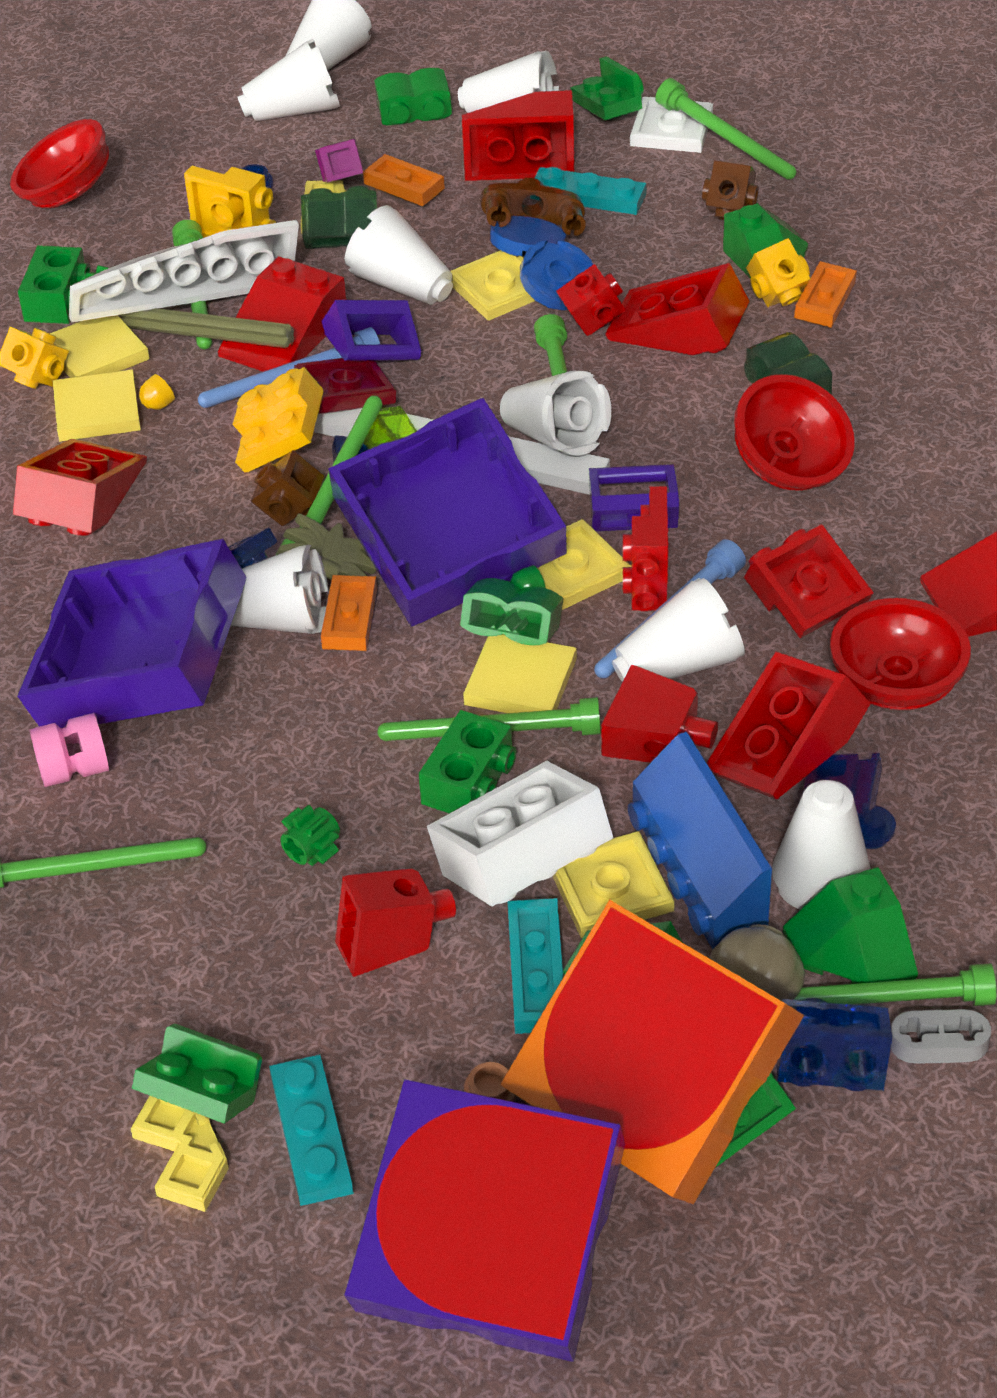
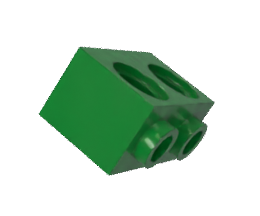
M37 245L18 289L24 322L70 323V286L80 282L86 273L91 272L90 265L84 261L81 247Z
M460 710L419 772L421 804L450 814L496 789L502 773L508 774L511 771L516 759L517 750L516 747L512 746L511 726Z

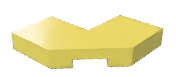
M149 1096L131 1127L132 1136L134 1139L174 1151L155 1185L156 1195L206 1212L229 1169L227 1158L220 1142L216 1138L209 1118Z

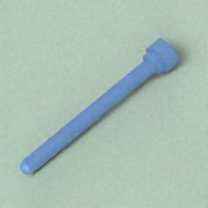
M372 327L355 332V337H352L354 345L380 344L379 338ZM335 348L202 392L198 396V403L201 407L208 408L241 397L245 392L257 385H268L281 374L294 369V365L298 363L342 357Z
M723 539L709 550L705 561L706 566L595 665V674L599 678L604 679L614 673L615 669L612 665V660L617 658L615 648L691 581L704 578L712 584L717 579L731 578L739 572L746 564V558L741 548L731 540Z

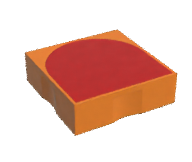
M609 900L500 1085L534 1107L620 1124L625 1142L621 1164L671 1197L694 1204L732 1140L734 1130L744 1107L759 1087L766 1082L804 1015Z

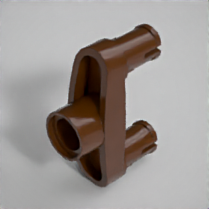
M532 177L524 178L518 183L490 184L484 188L480 196L481 208L491 226H495L497 221L499 227H504L510 222L511 216H527L561 225L563 232L567 235H570L571 230L574 236L580 235L586 227L584 219L585 208L577 194L559 188L544 186L540 180ZM529 195L540 197L539 201L533 205L522 203L525 197Z

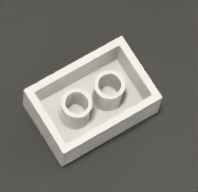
M549 761L541 763L427 826L442 875L492 907L496 904L510 901L516 896L517 892L537 881L552 877L558 869L577 858L593 854L597 847L613 839L600 789Z

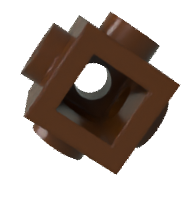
M714 160L711 178L705 179L702 190V200L706 201L707 208L715 213L714 218L724 220V214L757 203L759 187L754 185L756 172L749 165Z
M292 450L274 465L268 462L260 469L254 479L257 486L251 502L279 525L285 526L297 517L298 514L307 515L319 492L324 475Z

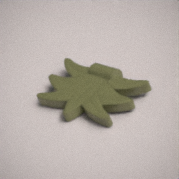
M298 514L295 522L302 528H289L283 534L284 538L295 543L282 545L277 551V554H280L298 546L311 545L310 550H317L325 569L326 578L331 580L332 575L366 576L363 571L374 574L376 571L374 564L366 555L367 553L359 539L343 537L342 524L337 523L328 531L321 524L303 514Z

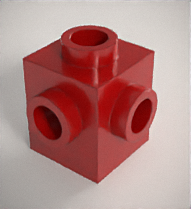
M595 264L556 291L586 336L593 334L626 310L617 297L623 293V290L613 275L609 273L604 277Z

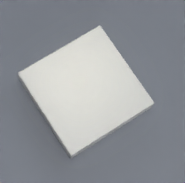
M655 97L642 98L643 109L638 110L630 135V146L702 152L708 131L706 126L682 110L668 111L656 103ZM695 101L713 113V103Z

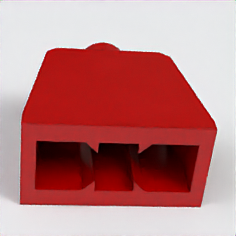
M631 665L601 724V755L610 758L651 763L678 734L684 732L689 734L695 745L712 749L717 737L718 722L697 717L698 693L694 688L639 666Z
M412 868L343 876L335 943L352 976L356 977L426 951L430 945L433 922L455 917L456 904L454 897L448 888L429 892L419 872Z

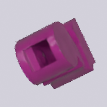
M355 138L315 150L323 182H331L363 173V166Z

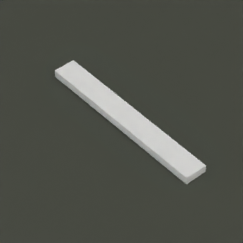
M362 408L320 413L317 416L314 432L346 439ZM381 408L364 444L378 446L382 443L399 440L418 431L428 422L433 421V419ZM509 437L518 460L525 470L540 484L590 495L589 468L610 467L609 458L591 454L580 456L567 455L545 444Z

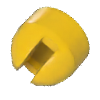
M157 374L146 380L140 388L139 397L141 403L149 409H162L175 400L170 386Z

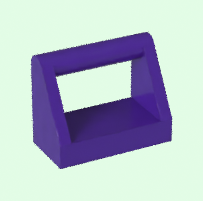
M335 300L322 320L326 337L344 361L419 360L421 357V348L408 300ZM372 327L377 335H390L397 344L354 345L352 335H355V332Z
M674 464L589 468L592 528L595 531L632 530V516H640V505L649 504V493L600 496L599 484L666 482L668 528H678L679 495Z

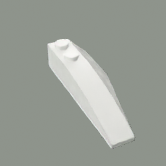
M296 220L222 231L188 244L140 256L103 270L70 286L69 319L72 323L248 294L257 276L278 256L295 261L299 224Z

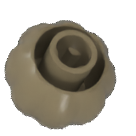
M758 924L752 925L749 928H739L732 931L712 950L709 958L787 1005L796 998L804 984L805 972L799 954L783 933L771 926Z

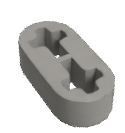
M973 1010L903 1012L892 1023L890 1048L899 1059L908 1063L977 1061L985 1056L988 1051L991 1026L982 1014ZM959 1031H969L970 1037L974 1038V1040H964V1036ZM907 1032H916L921 1042H912Z

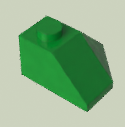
M760 204L747 205L741 209L724 214L723 251L749 278L751 276L746 267L753 255L789 238L796 253L805 257L808 250V242L788 223Z
M879 867L832 880L783 926V933L799 954L804 969L823 975L824 971L852 980L851 984L912 980L918 977V970L900 902Z

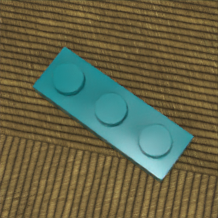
M540 167L535 176V179L540 180L544 186L559 188L577 194L581 198L584 207L637 215L647 193V183L633 181L629 178L618 179L598 176L594 173L570 172L556 167ZM530 195V199H540L539 196Z
M557 898L508 901L515 1034L532 1032L563 979Z
M321 1055L270 1065L271 1080L300 1206L354 1194Z

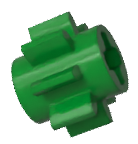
M307 805L302 810L298 807L281 821L288 829L280 838L281 846L288 857L294 862L301 865L308 862L311 866L320 862L323 865L339 851L333 842L339 838L340 827L334 816L326 809L317 807L313 810L311 805Z

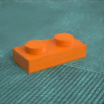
M384 154L363 171L364 184L420 206L427 204L445 189L444 176Z
M820 261L795 305L794 318L832 328L855 285L857 270Z
M332 575L321 632L322 649L367 651L377 594L376 576Z

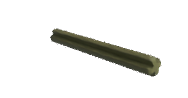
M158 308L121 314L123 322L130 329L282 348L293 344L295 339L293 335L294 328L289 324Z

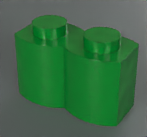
M423 68L414 71L410 75L398 72L388 73L374 80L376 100L383 125L411 123L416 119L421 121L438 120L452 114L450 91L443 69Z
M497 578L481 579L464 595L460 625L469 632L481 636L504 634L509 639L520 644L542 645L550 640L560 626L563 597L552 590L542 587L519 589L516 585L506 580Z

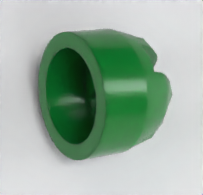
M534 565L520 569L513 574L510 581L519 589L527 587L545 588L543 577Z

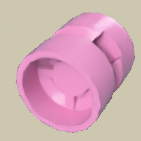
M94 713L68 719L67 725L64 728H60L56 723L29 729L44 787L70 781L72 774L78 772L83 777L109 771L103 740ZM79 743L81 752L69 756L66 744Z

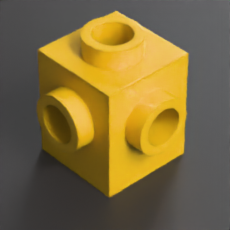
M789 238L755 253L746 267L751 276L750 282L754 293L758 298H763L767 307L781 303L782 306H788L796 302L811 279L806 260L803 256L796 253Z
M10 327L0 351V366L16 373L14 380L28 387L37 389L39 383L53 387V380H58L64 369V362L69 350L54 344L57 337L40 329L34 328L31 334Z

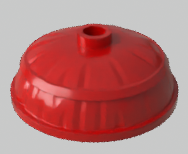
M83 119L64 125L44 137L25 154L16 166L10 181L12 191L19 198L26 199L34 206L45 209L61 206L82 196L88 189L94 186L109 161V148L105 141L104 128L96 120Z
M771 375L759 379L750 385L738 401L734 418L736 445L747 466L765 482L787 490H807L834 481L849 465L855 447L854 432L850 419L841 404L828 391L816 383L793 375Z
M884 598L856 606L839 619L832 631L830 654L838 672L846 675L871 705L889 710L906 711L929 706L945 697L967 671L971 646L964 628L944 610L918 600Z

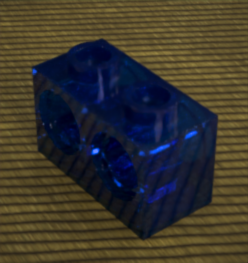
M782 999V1002L803 1014L804 1017L776 1063L778 1082L792 1083L802 1087L822 1085L844 1087L851 1091H863L866 1089L884 1091L893 1038L888 1008ZM805 1045L812 1046L809 1048H800L801 1046ZM856 1050H865V1051H863V1052H858V1053L853 1052V1051H856Z

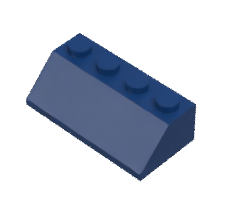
M687 732L678 734L633 781V802L628 804V814L636 831H644L647 837L648 849L655 864H663L673 896L677 900L683 898L686 903L689 920L694 932L698 936L704 934L713 950L726 935L736 929L749 928L752 925L758 924L768 926L772 867Z

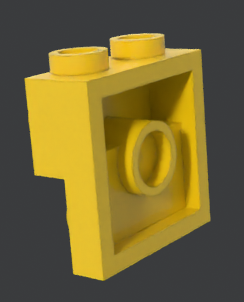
M193 165L184 173L190 219L196 221L201 226L203 238L222 231L276 223L275 220L269 218V207L273 200V191L271 188L266 187L264 175L236 167H231L225 174H221Z
M305 367L290 369L278 376L272 383L257 385L239 398L232 425L242 435L235 463L243 472H250L288 454L292 450L295 451L311 443L324 390Z

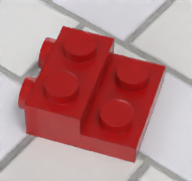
M649 486V504L640 505V516H632V534H623V561H631V567H623V594H631L632 610H657L667 601V486Z
M822 524L808 532L805 529L795 531L786 538L783 545L774 550L770 547L761 549L750 558L748 562L750 567L744 576V579L767 610L770 612L778 608L799 638L846 614L856 606L868 602L874 593Z

